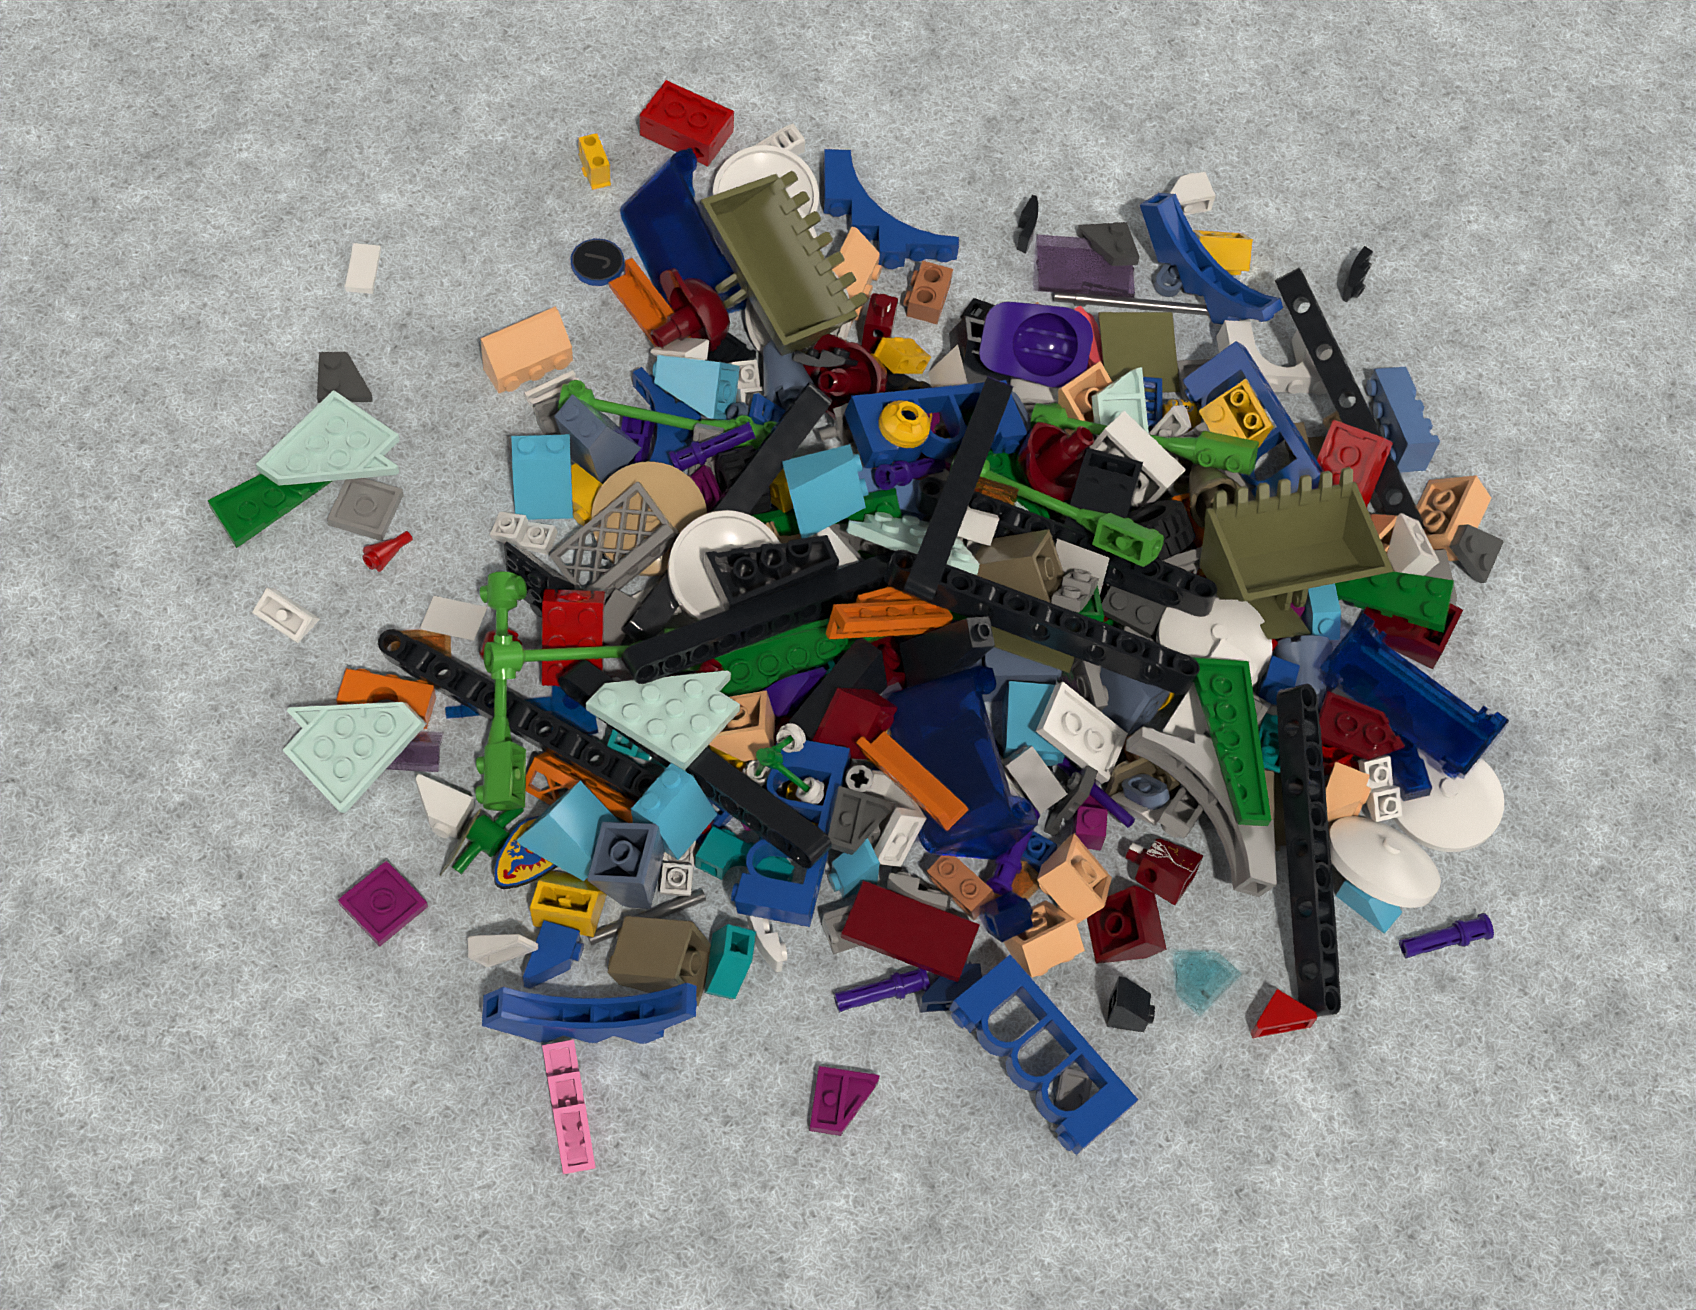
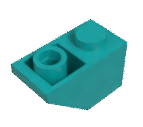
M727 924L712 933L704 993L722 998L736 999L753 960L756 931Z

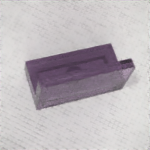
M420 731L386 769L439 772L440 746L443 741V732Z

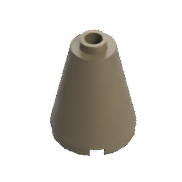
M1196 465L1189 474L1190 513L1194 521L1201 528H1205L1206 509L1213 507L1214 493L1224 490L1227 493V505L1234 504L1236 489L1241 487L1236 481L1217 468Z

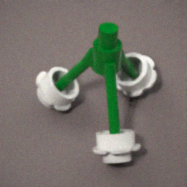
M788 723L779 729L776 737L778 744L771 748L759 749L756 752L757 760L747 762L746 768L742 770V773L760 786H766L771 769H777L798 786L796 796L802 800L801 802L817 805L825 794L824 783L812 777L802 781L782 764L783 756L781 750L788 753L800 751L803 749V743L806 741L803 730L794 723Z

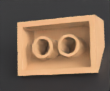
M851 227L840 250L845 260L832 269V271L839 278L848 272H852L856 282L846 288L849 298L863 292L869 300L873 286L870 284L872 280L877 281L882 270V266L879 265L880 253L857 228ZM863 305L855 310L858 317L851 321V325L854 320L859 321L863 312Z
M556 306L480 339L483 370L498 393L514 391L520 384L529 380L537 381L545 373L554 369L562 370L573 361L572 345Z
M1477 475L1429 480L1416 506L1426 527L1423 530L1433 550L1446 549L1449 561L1459 560L1449 547L1458 526L1469 524L1478 528L1491 500V496Z

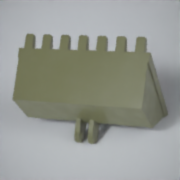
M790 171L780 178L777 174H773L701 199L700 201L702 205L701 216L734 272L733 275L715 287L717 293H724L739 283L741 290L725 300V307L727 309L732 308L748 297L781 356L812 346L822 336L830 334L843 324L858 317L855 310L868 302V298L863 292L850 299L845 294L844 289L856 282L852 272H848L838 279L833 273L832 269L845 260L842 253L836 252L826 259L820 249L833 241L830 232H824L816 238H813L809 229L821 221L819 213L814 211L804 218L799 214L797 209L810 200L807 192L802 191L792 198L787 193L786 188L798 181L794 171Z
M1350 467L1341 470L1339 484L1333 486L1332 473L1330 471L1322 472L1317 489H1312V478L1309 475H1303L1299 478L1298 490L1295 493H1291L1290 480L1287 478L1281 479L1278 482L1277 494L1273 497H1269V484L1266 482L1259 483L1255 500L1248 501V488L1245 486L1238 487L1235 492L1234 504L1227 505V493L1224 490L1216 491L1214 493L1213 507L1206 509L1200 568L1206 578L1216 584V595L1219 600H1238L1242 602L1277 595V605L1281 611L1289 610L1291 602L1297 608L1304 607L1309 588L1394 572L1356 482H1353V469Z

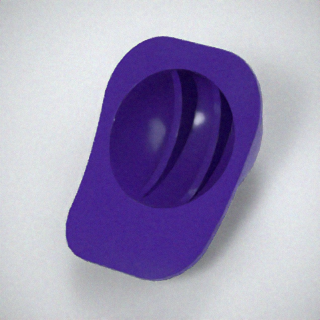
M1010 301L1001 302L993 306L986 315L979 347V356L982 363L994 372L1049 387L1060 388L1087 369L1093 341V330L1090 322L1084 315L1068 307Z

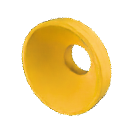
M904 400L889 403L882 410L878 420L879 429L885 439L902 448H914L922 445L929 435L931 426L927 413L920 406ZM908 410L913 412L916 419L908 420L904 418L901 411Z

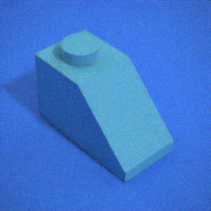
M1335 583L1309 588L1306 605H1304L1306 608L1302 614L1303 623L1311 635L1327 637L1329 640H1340L1341 609Z
M868 838L853 855L843 853L832 861L831 874L828 875L834 892L840 891L843 899L858 894L863 880L877 885L880 862Z
M1347 879L1336 894V897L1383 934L1402 914L1399 906L1388 904L1368 895Z

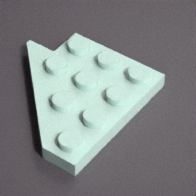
M333 390L256 463L257 471L279 486L397 475L399 473L398 465L387 459L384 455L399 442V434Z
M876 512L875 515L865 514L864 522L849 520L847 533L894 551L907 550L918 554L930 522L920 521L913 516H903L901 519L893 518L888 513ZM956 537L947 564L977 575L979 562L964 546L963 542Z
M726 670L663 677L646 684H638L635 680L605 683L586 702V710L685 771L738 714L740 704L720 692L731 680V672Z
M404 702L289 707L287 712L302 729L287 744L283 751L339 812L345 813L427 723Z

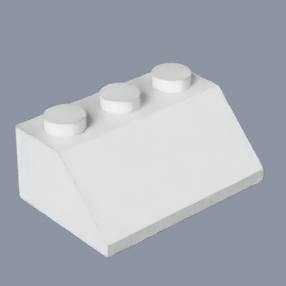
M1125 411L1111 422L1097 437L1093 445L1089 447L1143 462L1139 484L1132 503L1135 509L1156 502L1186 470Z

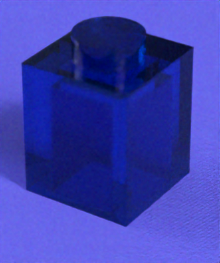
M1013 891L980 906L988 933L1000 942H1004L1034 927L1030 916L1033 914V910L1029 901Z

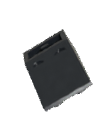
M965 316L949 332L950 350L958 344L967 383H983L988 376L998 381L1006 380L1007 384L1010 385L1011 376L988 369L980 360L979 347L985 321Z
M1087 448L1070 505L1079 509L1107 514L1113 513L1122 518H1128L1139 484L1143 462ZM1066 516L1065 525L1095 535L1080 525L1075 519Z
M509 542L504 544L506 572L514 573L524 579L527 594L523 600L530 604L532 611L539 617H542V601L545 589H553L555 592H558V590H575L572 582L531 552Z

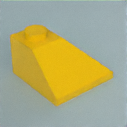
M1193 230L1204 248L1229 274L1241 275V271H1249L1253 239L1244 233Z

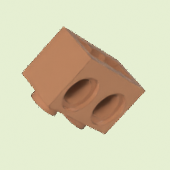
M922 260L919 271L914 270L910 285L914 286L913 290H907L903 306L908 307L907 317L938 324L951 285L952 268Z
M948 849L927 870L929 880L939 890L949 895L951 901L973 921L995 900L993 889Z

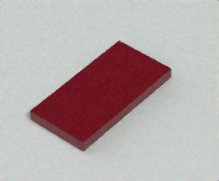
M863 880L841 933V938L958 983L980 924Z

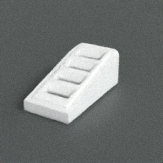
M794 124L780 129L754 145H769L781 148L779 144L782 143L783 149L795 155L805 152V139Z
M519 934L468 937V958L486 967H491L538 950V943Z

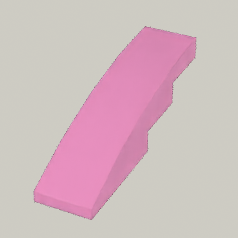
M574 1040L542 1045L563 1174L595 1169Z

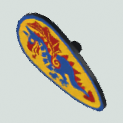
M539 816L529 817L520 822L502 847L494 870V883L498 888L511 889L529 884L558 867L521 846L516 841Z

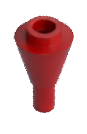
M405 531L394 539L364 547V563L369 569H376L378 572H381L398 553L399 549L413 540L411 534Z

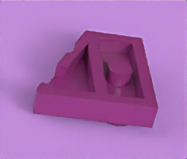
M819 1066L809 1131L841 1136L878 1085L880 1075Z

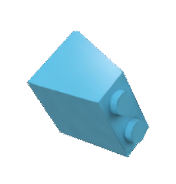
M657 355V361L653 365L654 383L707 418L726 420L728 409L732 404L736 403L740 366L722 362Z
M570 434L511 436L515 514L526 515L528 520L573 518Z
M850 444L782 461L801 539L808 538L866 508L863 496L869 494L865 478L859 479L858 472L863 471L859 454L853 455Z
M1009 681L1002 701V749L1004 759L1022 746L1027 745L1029 747L1032 745L1047 766H1054L1063 762L1065 754L1036 732L1055 685Z
M673 763L664 770L631 808L633 823L656 824L659 826L665 852L677 860L681 858L717 816V813L695 778Z
M580 780L552 803L516 841L521 846L584 881L589 875L602 822H620Z

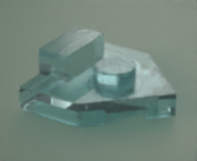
M1175 952L1174 954L1177 996L1199 1017L1242 974L1220 953Z

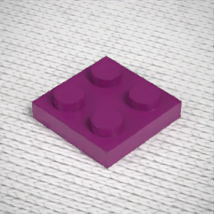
M387 861L338 899L339 905L379 947L428 908L424 898Z

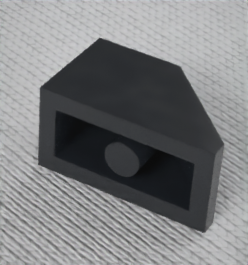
M1119 976L1109 998L1107 1027L1144 1033L1148 1023L1153 1024L1155 1016V1005H1150L1151 993L1128 978Z

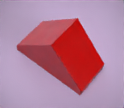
M1277 989L1252 1029V1039L1311 1028L1317 1020V1014Z

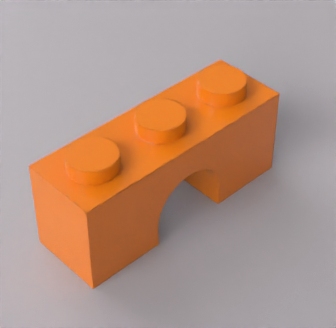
M346 668L336 699L337 705L376 703L385 699L394 702H404L427 723L424 729H427L436 700L434 685H430L422 680H403L392 674L383 676L373 674L366 669L352 670Z

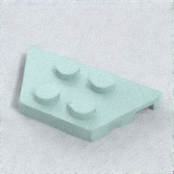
M1142 367L1129 371L1092 396L1094 423L1108 426L1125 411L1149 434Z

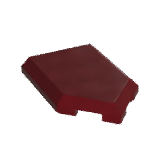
M1327 691L1319 712L1322 743L1366 760L1391 753L1405 746L1400 737L1396 736L1389 726L1390 721L1384 712Z

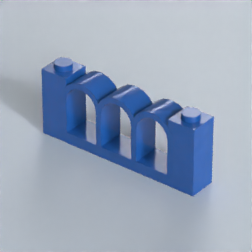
M1235 341L1183 379L1187 387L1185 393L1188 398L1195 403L1201 404V408H1203L1247 378L1256 392L1263 409L1266 408L1277 426L1268 434L1258 448L1256 462L1262 455L1286 440L1297 459L1264 481L1256 479L1254 470L1250 475L1241 474L1247 483L1256 487L1251 490L1254 497H1256L1257 485L1264 482L1269 484V497L1276 496L1279 480L1286 478L1291 482V493H1295L1298 490L1299 478L1303 475H1309L1312 478V489L1318 488L1320 474L1324 470L1244 345Z
M985 382L851 396L844 414L865 469L878 468L884 464L892 465L893 461L900 460L910 463L919 458L921 452L933 459L944 460L950 458L957 448L959 449L967 429L960 410L975 409ZM1012 394L991 445L994 454H1012L1019 451L1024 439L1028 435ZM893 401H910L920 406L927 414L941 412L950 439L939 437L930 429L929 435L922 445L914 448L898 447L890 443L882 435L878 425L879 416L882 410ZM908 410L901 411L906 419H916L913 412Z
M806 740L803 743V749L800 751L788 753L781 750L783 756L782 764L802 781L812 777L823 782L824 785H828L823 806L780 797L776 793L777 788L783 782L790 779L777 769H772L767 778V791L810 822L818 823V828L826 833L835 790L838 786L845 787L846 785L844 774L851 765L850 748ZM759 836L760 841L756 842L747 854L746 866L748 874L742 873L740 883H735L733 886L731 901L735 902L737 913L810 927L829 851L811 868L807 869L803 884L768 878L760 875L755 870L758 863L769 856L789 857Z
M1011 955L1007 956L953 1001L949 1010L952 1012L951 1017L960 1028L965 1027L969 1033L976 1029L979 1043L990 1054L999 1057L1007 1056L1006 1069L1011 1081L1021 1089L1028 1091L1037 1090L1035 1097L1037 1109L1047 1121L1059 1125L1055 1130L1058 1134V1141L1067 1151L1072 1150L1076 1156L1138 1101V1098ZM1017 995L1039 1022L1019 1039L1013 1042H1003L995 1038L990 1032L988 1019ZM1046 1028L1069 1056L1048 1074L1035 1077L1022 1070L1018 1062V1052ZM1076 1062L1100 1090L1074 1111H1063L1054 1106L1050 1101L1048 1087L1052 1081Z

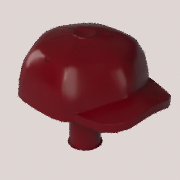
M675 268L663 271L660 275L661 285L667 295L669 305L675 313L667 317L666 323L651 330L653 342L657 347L664 349L666 345L676 339L682 341L691 335V338L708 339V352L714 351V349L719 347L720 342L725 339L730 327L729 314L722 299L711 286L699 278L683 280Z
M826 334L819 339L813 349L822 352L823 349L833 351L835 347H839L851 352L849 357L859 361L855 367L836 369L803 364L815 386L833 400L825 412L836 420L833 408L849 403L851 396L885 393L887 370L883 363L864 346L855 342H848L837 335Z
M1038 422L1029 431L1020 447L1017 460L1018 468L1032 489L1062 502H1067L1072 498L1083 462V451L1088 446L1093 445L1094 437L1083 426L1077 427L1076 431L1069 435L1054 425Z

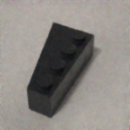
M827 535L789 540L788 543L774 545L773 543L761 544L760 547L743 549V547L734 548L731 551L719 553L716 551L706 552L704 566L725 611L836 571L839 564V559Z

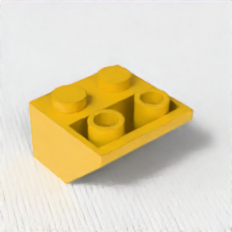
M1246 379L1199 410L1210 432L1258 441V448L1274 427Z
M550 871L538 881L530 905L533 926L542 927L545 920L579 930L580 935L594 937L607 895L587 881V879L582 881L569 873Z

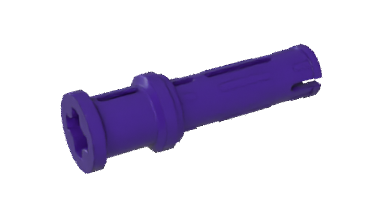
M748 421L746 424L704 442L693 441L689 447L677 452L672 450L669 452L674 467L683 472V470L697 464L702 466L707 462V458L749 440L756 439Z
M924 458L910 463L900 460L894 462L892 466L889 464L880 465L875 471V480L881 489L890 490L896 485H908L912 479L943 472L942 469L946 468L945 459Z
M1025 806L1022 808L1003 854L997 856L995 871L992 877L986 881V884L998 895L1010 896L1013 890L1011 887L1016 874L1021 872L1022 855L1040 818L1039 812L1032 807Z
M1486 913L1478 914L1477 918L1467 921L1455 920L1447 928L1411 938L1400 939L1399 946L1402 953H1406L1404 958L1407 959L1458 944V946L1465 947L1470 942L1482 938L1490 940L1494 937V929L1489 916Z
M917 967L915 970L900 974L896 971L890 975V978L833 994L838 1012L840 1013L887 998L895 997L901 1000L905 999L907 994L922 990L926 992L930 988V982L926 970Z

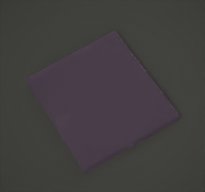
M1037 234L1036 265L1038 269V291L1134 298L1133 272L1135 268L1133 265L1111 266L1101 254H1098L1091 248L1092 242L1087 238Z

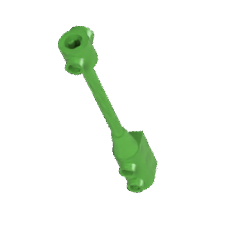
M572 380L569 384H563L558 405L559 411L573 394L601 412L694 431L696 423L724 428V432H727L749 421L756 439L749 440L729 450L750 445L757 450L777 423L768 421L764 425L755 424L746 415H740L736 419L730 420L701 419L699 421L595 399L592 389L585 388V384L579 380Z
M1036 403L1030 423L1031 429L1038 422L1051 424L1062 430H1076L1077 427L1083 426L1095 435H1100L1107 427V425L1068 418L1065 408H1062L1057 403ZM1203 431L1199 437L1166 438L1149 434L1164 449L1203 467H1212L1250 475L1255 469L1259 446L1258 441L1209 431Z
M988 460L985 461L976 487H979L986 481L1075 519L1080 525L1095 534L1092 545L1142 567L1154 561L1159 555L1164 537L1157 530L1148 529L1134 523L1130 518H1122L1113 513L1107 514L1076 508L990 471V463Z
M494 572L489 574L488 585H483L480 588L482 601L496 611V635H508V611L516 608L517 600L524 599L527 594L524 579L511 572ZM495 679L494 718L492 719L487 745L484 747V756H479L476 760L478 772L484 774V785L477 786L476 799L480 804H483L485 809L492 811L525 808L526 749L512 742L509 722L508 718H506L507 679Z
M665 628L664 633L677 628ZM494 635V642H487L485 644L484 664L487 672L491 673V679H515L516 672L521 670L524 662L622 658L623 652L636 643L626 646L524 650L519 641H512V635ZM702 663L682 671H697Z

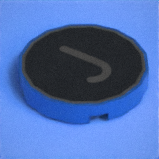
M593 238L583 241L575 247L571 254V269L581 282L591 286H604L621 276L624 271V255L621 248L614 242Z

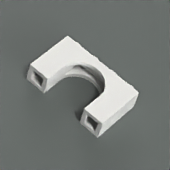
M1224 321L1216 336L1219 353L1235 341L1244 345L1274 392H1290L1292 394L1315 393L1317 395L1327 393L1326 387L1298 330L1291 339L1297 365L1281 367L1270 363L1259 353L1255 344L1251 322ZM1327 349L1323 351L1320 359H1329L1332 355V350Z

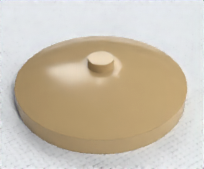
M639 462L618 470L604 482L595 497L591 520L636 482H640L679 533L693 520L707 514V508L700 489L684 472L664 463ZM639 492L630 499L629 510L642 511L643 497ZM613 513L610 515L607 521V528L620 529L622 514ZM628 514L626 530L639 531L641 515ZM647 516L645 532H654L662 523L655 516ZM593 531L595 540L598 544L599 532ZM606 533L604 548L616 549L619 534ZM625 534L623 550L631 551L637 545L638 535ZM672 547L639 575H662L668 568ZM603 553L614 564L616 554Z

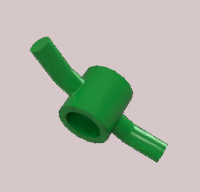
M524 809L506 810L494 821L487 815L477 818L466 836L467 840L472 844L463 852L452 868L462 875L481 851L489 857L495 856L504 846L510 835L504 828L522 814Z

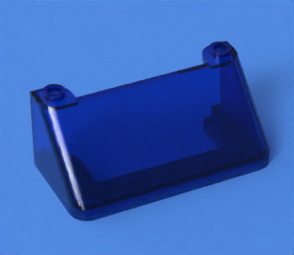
M692 148L674 153L623 203L620 209L621 219L654 287L668 305V298L661 285L660 275L669 268H675L683 280L699 278L715 291L717 285L734 274L702 218L701 211L693 198L695 197L693 172L697 168V158ZM737 283L728 291L721 294L718 293L724 303L727 298L740 291L741 287ZM747 298L732 308H728V314L746 309Z
M1363 613L1320 666L1319 671L1323 675L1320 678L1321 681L1333 690L1336 687L1356 702L1384 712L1390 721L1389 726L1442 765V772L1454 780L1457 777L1464 779L1503 736L1509 720L1498 711L1494 715L1491 713L1488 715V708L1484 705L1477 712L1387 646L1385 644L1387 634L1381 631L1378 635L1379 631L1373 626L1375 621Z
M976 666L895 691L886 699L898 707L890 727L892 739L969 809L946 831L920 807L927 819L918 837L924 849L935 855L996 860L997 856L1007 852L1039 825L1031 802L1023 797L1013 796L1010 793L982 694H990L996 689L997 683L993 668Z

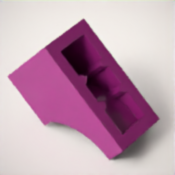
M1090 794L1073 815L1072 834L1075 833L1087 849L1101 851L1106 838L1108 810Z

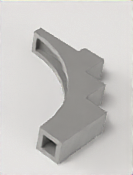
M1254 694L1259 725L1272 704ZM1182 786L1158 822L1163 825L1162 829L1169 835L1176 838L1180 836L1185 838L1204 809L1192 794Z
M1141 727L1126 740V751L1143 757L1167 771L1200 803L1214 824L1224 845L1231 869L1233 890L1260 897L1277 885L1274 820L1268 826L1238 825L1211 738L1203 734L1194 733L1188 739L1183 740L1178 736H1170L1153 728Z

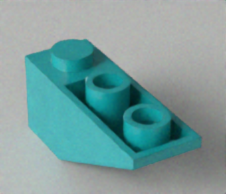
M1266 713L1259 727L1264 768L1280 773L1278 716Z

